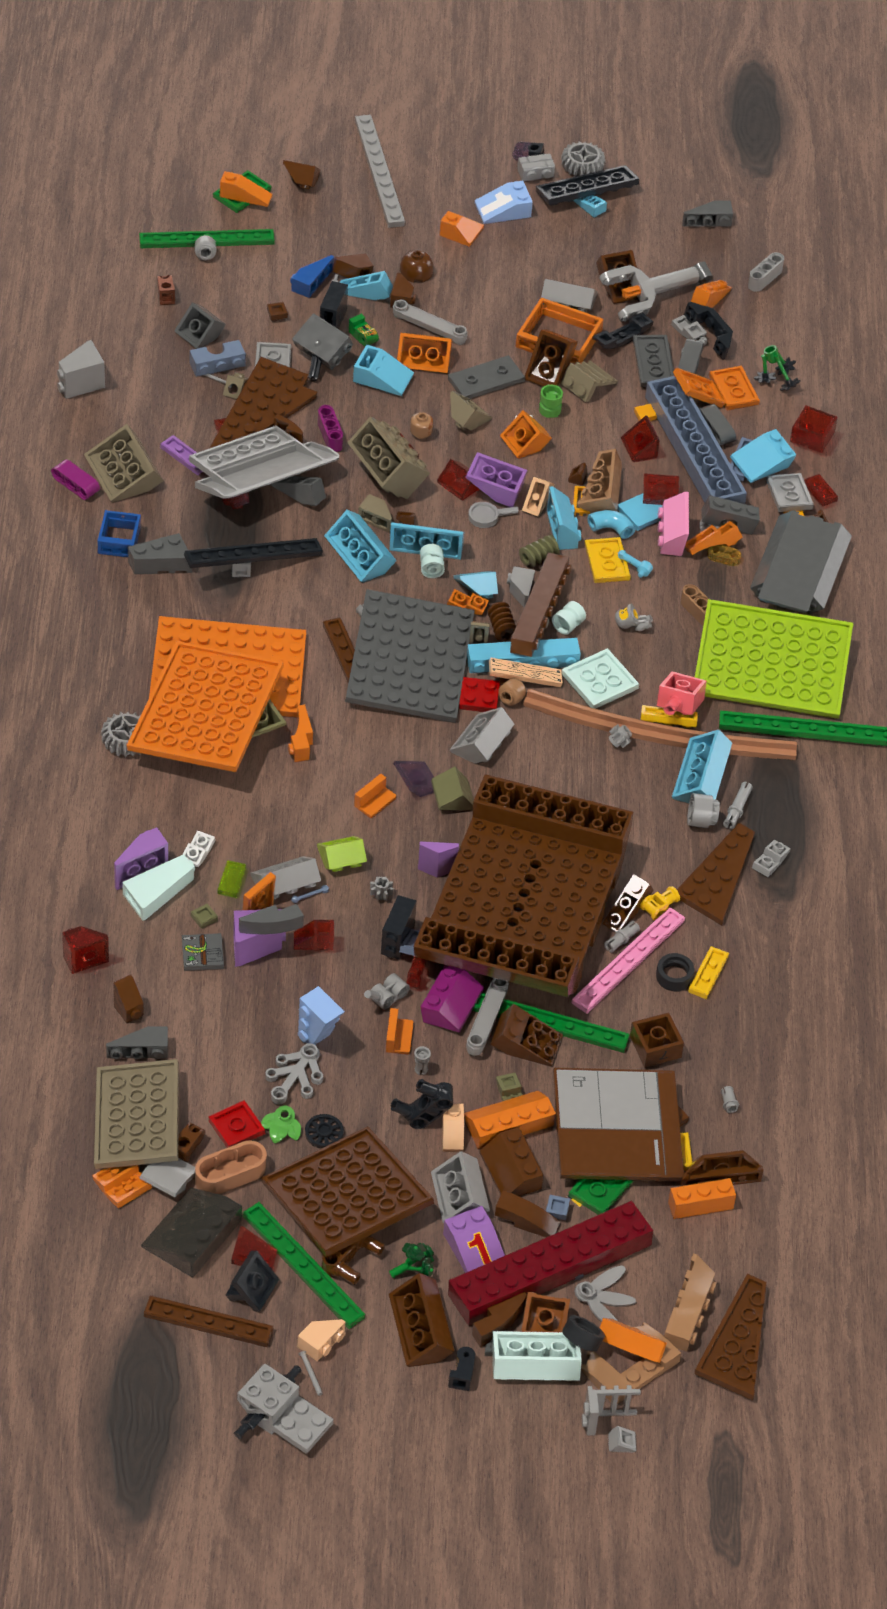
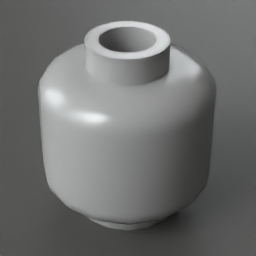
M204 235L195 241V254L199 259L206 261L216 255V242L212 237Z

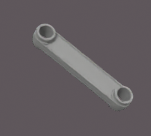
M405 300L395 301L393 305L394 317L409 321L445 338H450L455 344L461 345L466 342L467 329L464 326L455 325L409 305Z
M493 978L467 1038L466 1050L470 1055L478 1056L484 1050L507 994L508 981Z

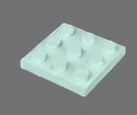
M608 648L562 669L564 678L585 702L594 709L639 689V683Z

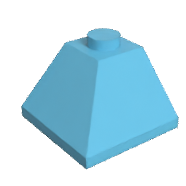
M485 571L453 575L456 581L483 598H493V594H498L496 572Z

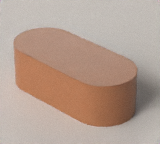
M244 1141L201 1158L195 1166L196 1188L205 1195L215 1196L258 1180L266 1171L267 1153L264 1146L256 1141Z

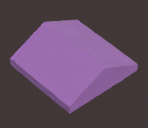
M420 842L418 870L437 878L449 874L458 854L459 843Z

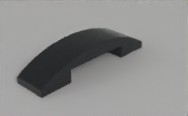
M641 312L631 317L629 324L610 333L605 330L593 336V339L604 348H618L633 341V335H642L653 325L654 321Z

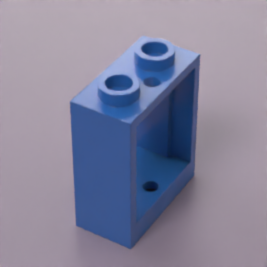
M105 510L98 537V554L128 557V547L137 545L141 529V514ZM109 527L133 529L132 540L107 537Z

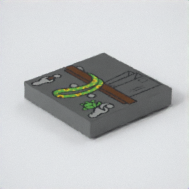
M221 933L182 935L184 971L224 969Z

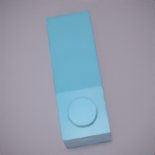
M385 271L340 281V283L348 284V296L370 300L386 299L390 296L393 285Z

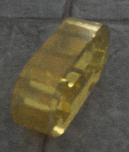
M715 545L708 547L707 557L714 562L737 566L741 560V552L728 546Z

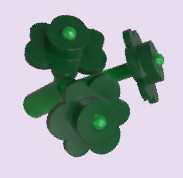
M405 1243L402 1251L406 1253V1261L389 1271L392 1278L408 1270L420 1271L421 1274L431 1277L434 1271L433 1264H431L434 1262L432 1257L434 1252L429 1245L424 1243H418L417 1245ZM425 1259L422 1261V1267L411 1266L417 1261Z

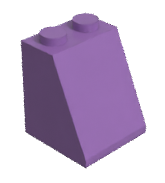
M259 910L234 911L235 967L281 950L282 941H286V932L267 935L240 933L239 918Z

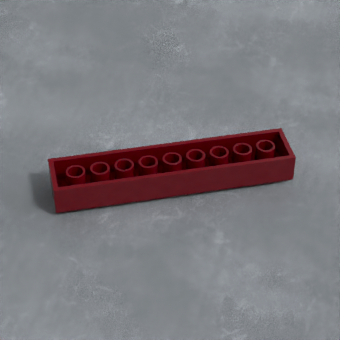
M631 1200L450 1279L448 1283V1296L467 1325L470 1326L486 1318L488 1308L523 1292L527 1295L528 1292L537 1293L538 1295L574 1280L578 1275H586L651 1246L653 1229Z

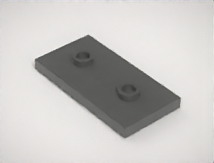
M633 335L640 387H647V382L674 376L667 335Z
M508 355L448 374V380L459 394L471 399L524 382L525 376Z

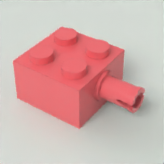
M671 672L659 686L657 706L663 707L664 712L668 715H673L675 711L683 715H693L704 701L707 681Z

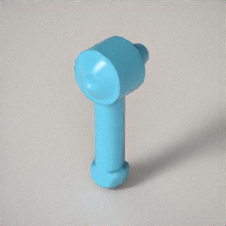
M625 550L618 552V558L627 561L637 568L638 577H647L653 570L650 562H640L627 554Z

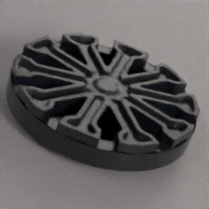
M319 1114L309 1119L306 1123V1140L316 1148H324L343 1138V1125L335 1116Z

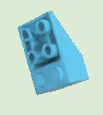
M366 345L354 365L353 382L402 396L414 372L383 349Z

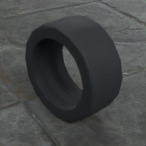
M669 953L658 962L656 970L657 982L666 990L674 992L685 990L693 981L694 964L690 958L683 954ZM670 966L680 967L685 970L687 975L682 978H672L665 974L664 969Z
M576 1315L569 1317L562 1330L563 1335L569 1341L591 1352L598 1350L605 1337L604 1332L598 1326Z

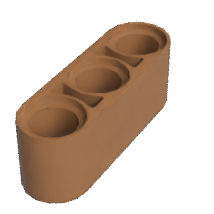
M685 585L682 589L681 604L704 626L709 598L695 585Z

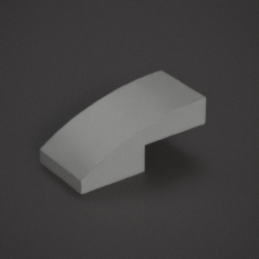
M684 315L672 320L671 325L686 338L696 340L707 335V332L697 321L691 324Z

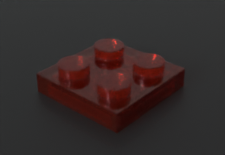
M644 473L643 504L663 505L664 500L679 494V476Z

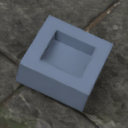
M550 1195L546 1211L557 1219L566 1220L570 1199Z

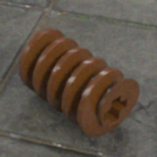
M497 602L488 610V616L495 637L499 642H511V637L516 628L510 606L506 602Z

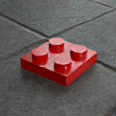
M463 677L459 709L478 712L497 709L500 681Z
M245 1100L209 1116V1123L227 1148L244 1141H251L265 1134L264 1127Z

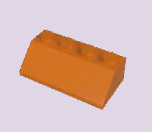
M535 1091L464 1113V1120L477 1149H481L499 1133L519 1127L522 1134L526 1135L552 1127L556 1113L549 1098L543 1093Z

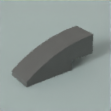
M297 904L278 910L276 905L240 917L239 932L267 935L293 931L303 927L304 915Z

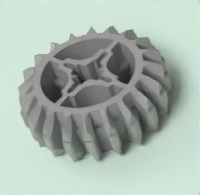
M579 141L577 144L573 142L572 145H567V148H564L561 156L562 167L566 172H569V175L574 174V177L602 171L605 165V155L602 152V148H598V145H592V142L589 144L586 141L584 143Z
M120 711L119 715L113 714L112 718L108 717L107 721L104 722L101 730L102 742L105 744L106 749H110L111 753L116 752L117 756L124 754L125 758L129 754L132 757L135 753L141 754L127 750V743L140 718L136 712L130 714L128 711L126 714H123Z

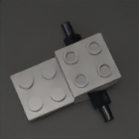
M264 1363L238 1392L237 1400L248 1414L240 1421L241 1426L234 1432V1435L241 1439L249 1429H254L258 1424V1426L271 1435L274 1432L307 1454L333 1425L334 1419L299 1396V1386L295 1384V1378L302 1372L299 1366L294 1365L288 1374L281 1375Z

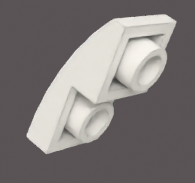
M197 830L191 844L188 843L183 854L188 860L193 862L194 866L199 867L214 845L215 837Z

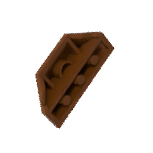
M744 1150L701 1155L695 1159L682 1175L680 1186L731 1178L733 1185L761 1182L764 1169L762 1165Z

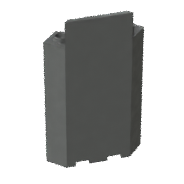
M792 510L779 515L750 589L761 601L802 613L809 612V614L824 609L851 540V534L841 523L834 522V524L824 522L823 518L816 516L799 515L798 511Z

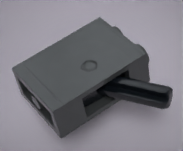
M314 313L292 338L298 349L312 357L309 371V379L312 381L319 379L321 364L333 370L353 346V342L348 335Z

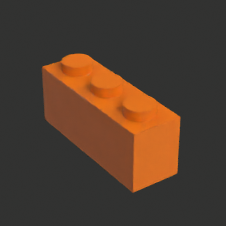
M731 1178L670 1188L668 1204L673 1219L734 1209L736 1193Z

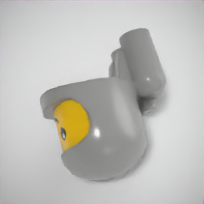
M632 603L628 604L627 608L619 609L615 614V621L621 628L626 629L634 626L635 631L640 632L652 627V616H639Z

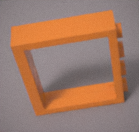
M541 297L517 333L516 347L533 353L538 337L530 333L541 316L545 315L591 331L580 351L575 350L570 361L573 364H576V362L582 364V361H584L596 342L593 336L602 332L604 319Z

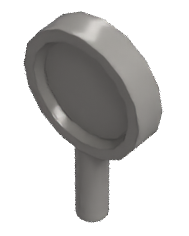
M477 502L470 506L468 519L476 527L489 528L497 523L499 516L517 514L518 507L497 509L491 503Z

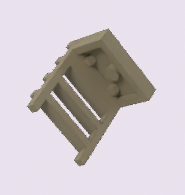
M590 360L588 363L582 361V364L576 362V364L570 363L561 384L583 401L588 402L597 386L617 384L618 381Z

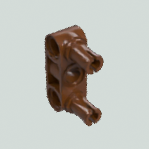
M368 1236L327 1257L323 1254L322 1269L330 1277L340 1276L356 1285L361 1277V1273L347 1266V1263L363 1247L380 1256L385 1248V1244Z

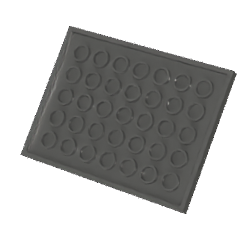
M366 589L345 702L456 723L474 610Z

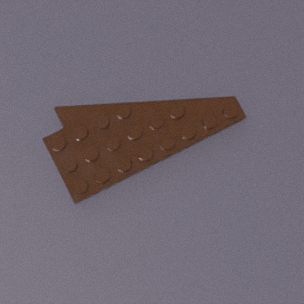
M260 357L210 448L274 426V417L277 414L288 418L317 397L318 392L304 387L308 381L309 374Z

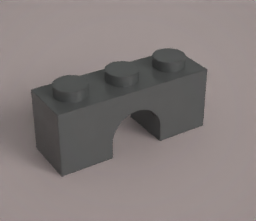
M711 495L708 496L701 509L703 523L719 526L724 519H734L735 525L740 532L751 535L760 521L758 507Z

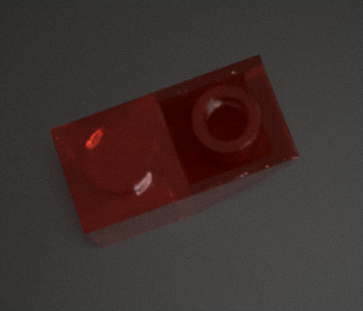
M313 920L294 931V950H333L334 920Z

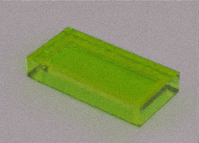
M227 860L217 894L237 897L246 871V864Z

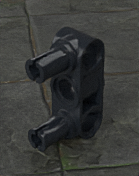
M420 1079L416 1084V1091L423 1094L410 1104L395 1098L391 1102L390 1109L403 1115L409 1121V1125L412 1128H425L453 1107V1086L450 1083L441 1082L434 1085Z

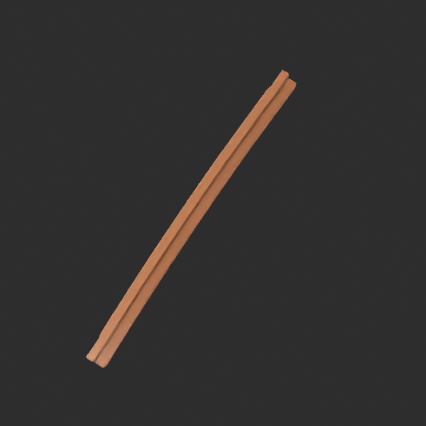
M528 689L527 696L523 702L525 707L607 732L617 724L620 727L625 725L631 731L632 738L687 748L691 737L708 733L629 718L580 705L532 689ZM725 735L732 742L730 755L796 760L797 742Z

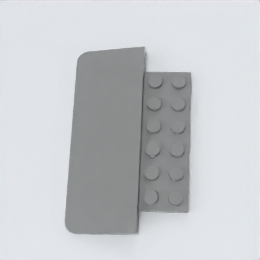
M273 426L189 455V462L210 476L195 481V488L220 498H232L339 459V454L330 447L313 441L302 444L278 426Z

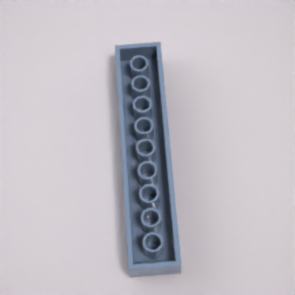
M675 376L647 382L645 397L648 403L652 405L657 414L658 421L704 503L708 496L711 495L745 504L747 492L693 398L685 395Z

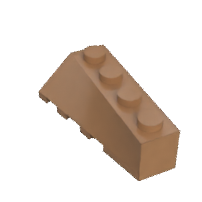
M616 449L600 451L592 467L593 472L587 479L588 484L582 491V498L577 503L578 507L591 513L602 510L618 511L622 462Z
M694 1253L691 1258L690 1270L686 1272L682 1289H680L676 1301V1308H673L664 1335L677 1349L686 1352L690 1344H695L698 1334L695 1330L697 1327L701 1328L704 1316L701 1314L703 1310H708L711 1300L708 1296L709 1294H714L717 1282H714L715 1272Z

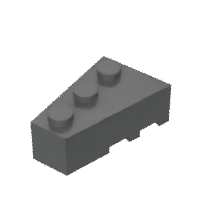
M179 533L128 547V563L134 574H158V571L175 573V571L186 570V573H192V568L189 567L184 557V553L188 549Z

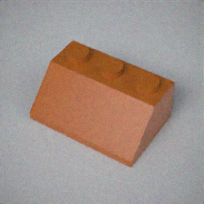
M400 333L397 360L409 369L448 373L452 339Z

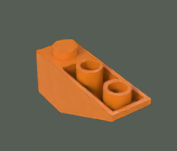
M723 280L696 286L691 302L713 308L731 291L732 287L728 286L727 282Z

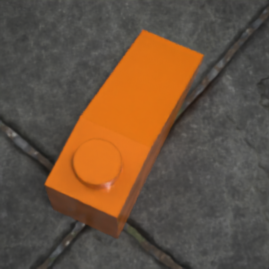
M224 171L220 180V197L265 207H268L271 201L272 193L241 174Z

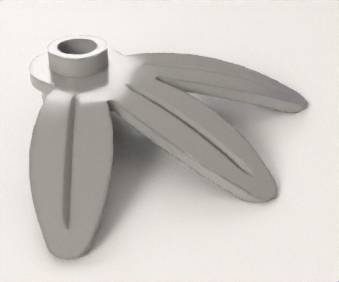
M622 1265L607 1270L593 1280L592 1283L585 1281L575 1287L576 1297L582 1302H587L593 1314L601 1322L603 1318L618 1321L602 1304L624 1307L636 1303L635 1298L631 1296L602 1291L612 1286L622 1277L626 1271V1268Z

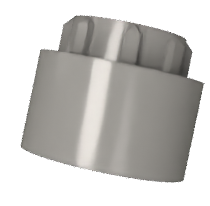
M692 793L688 806V825L703 828L715 825L719 817V801L713 799L712 795Z

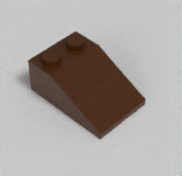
M633 250L601 255L596 262L599 275L628 265L637 268ZM631 280L608 286L604 285L613 304L638 299L637 296L626 299L622 297L623 293L621 290L632 287Z
M541 330L525 374V379L543 387L546 385L558 386L573 357L578 341L550 330Z

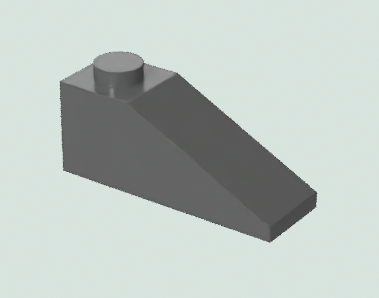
M291 476L271 484V486L301 504L316 506L326 498L322 478Z

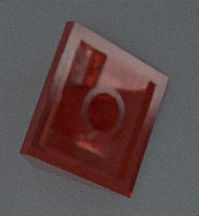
M645 415L621 436V440L633 462L658 457L660 440L649 417Z
M452 459L449 460L437 479L438 484L461 501L479 490L477 486L466 478L469 468Z

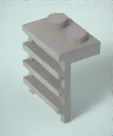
M627 1385L626 1389H619L618 1386H614L613 1389L606 1390L605 1386H601L600 1390H592V1386H588L586 1400L583 1404L584 1414H582V1427H586V1434H596L598 1416L637 1415V1409H629L631 1396L640 1395V1389H632L631 1385ZM619 1395H625L623 1410H616ZM605 1396H612L610 1410H603Z

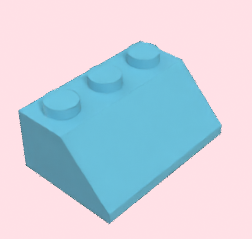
M550 486L547 515L552 534L558 543L559 550L578 548V542L581 541V531L577 529L578 520L577 517H574V505H571L568 496L555 487Z

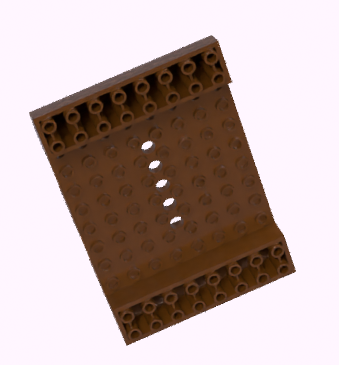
M485 774L473 801L472 820L432 917H425L413 946L415 957L569 997V994H574L582 978L583 961L588 947H593L604 919L605 902L611 888L615 889L620 876L631 831L633 811ZM532 879L534 882L527 883L525 880ZM525 893V894H528L529 896H527V897H521L520 894ZM521 908L523 909V911L516 912L514 911V909ZM511 922H514V923H516L517 925L514 926V927H512V926H509L508 924L511 923Z

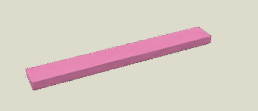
M669 907L572 999V1004L586 1014L589 1013L685 921V917Z

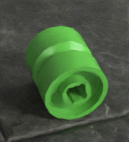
M546 385L541 389L539 412L544 417L554 418L561 413L563 390L557 385Z

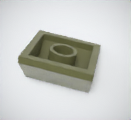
M455 766L432 778L431 783L439 810H473L474 799L468 779Z

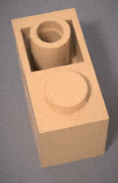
M345 1321L311 1322L298 1335L297 1347L302 1351H307L306 1354L318 1361L322 1356L325 1357L329 1354L336 1342H340L346 1334Z

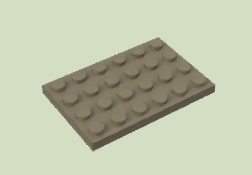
M178 1059L97 1067L95 1169L178 1161Z

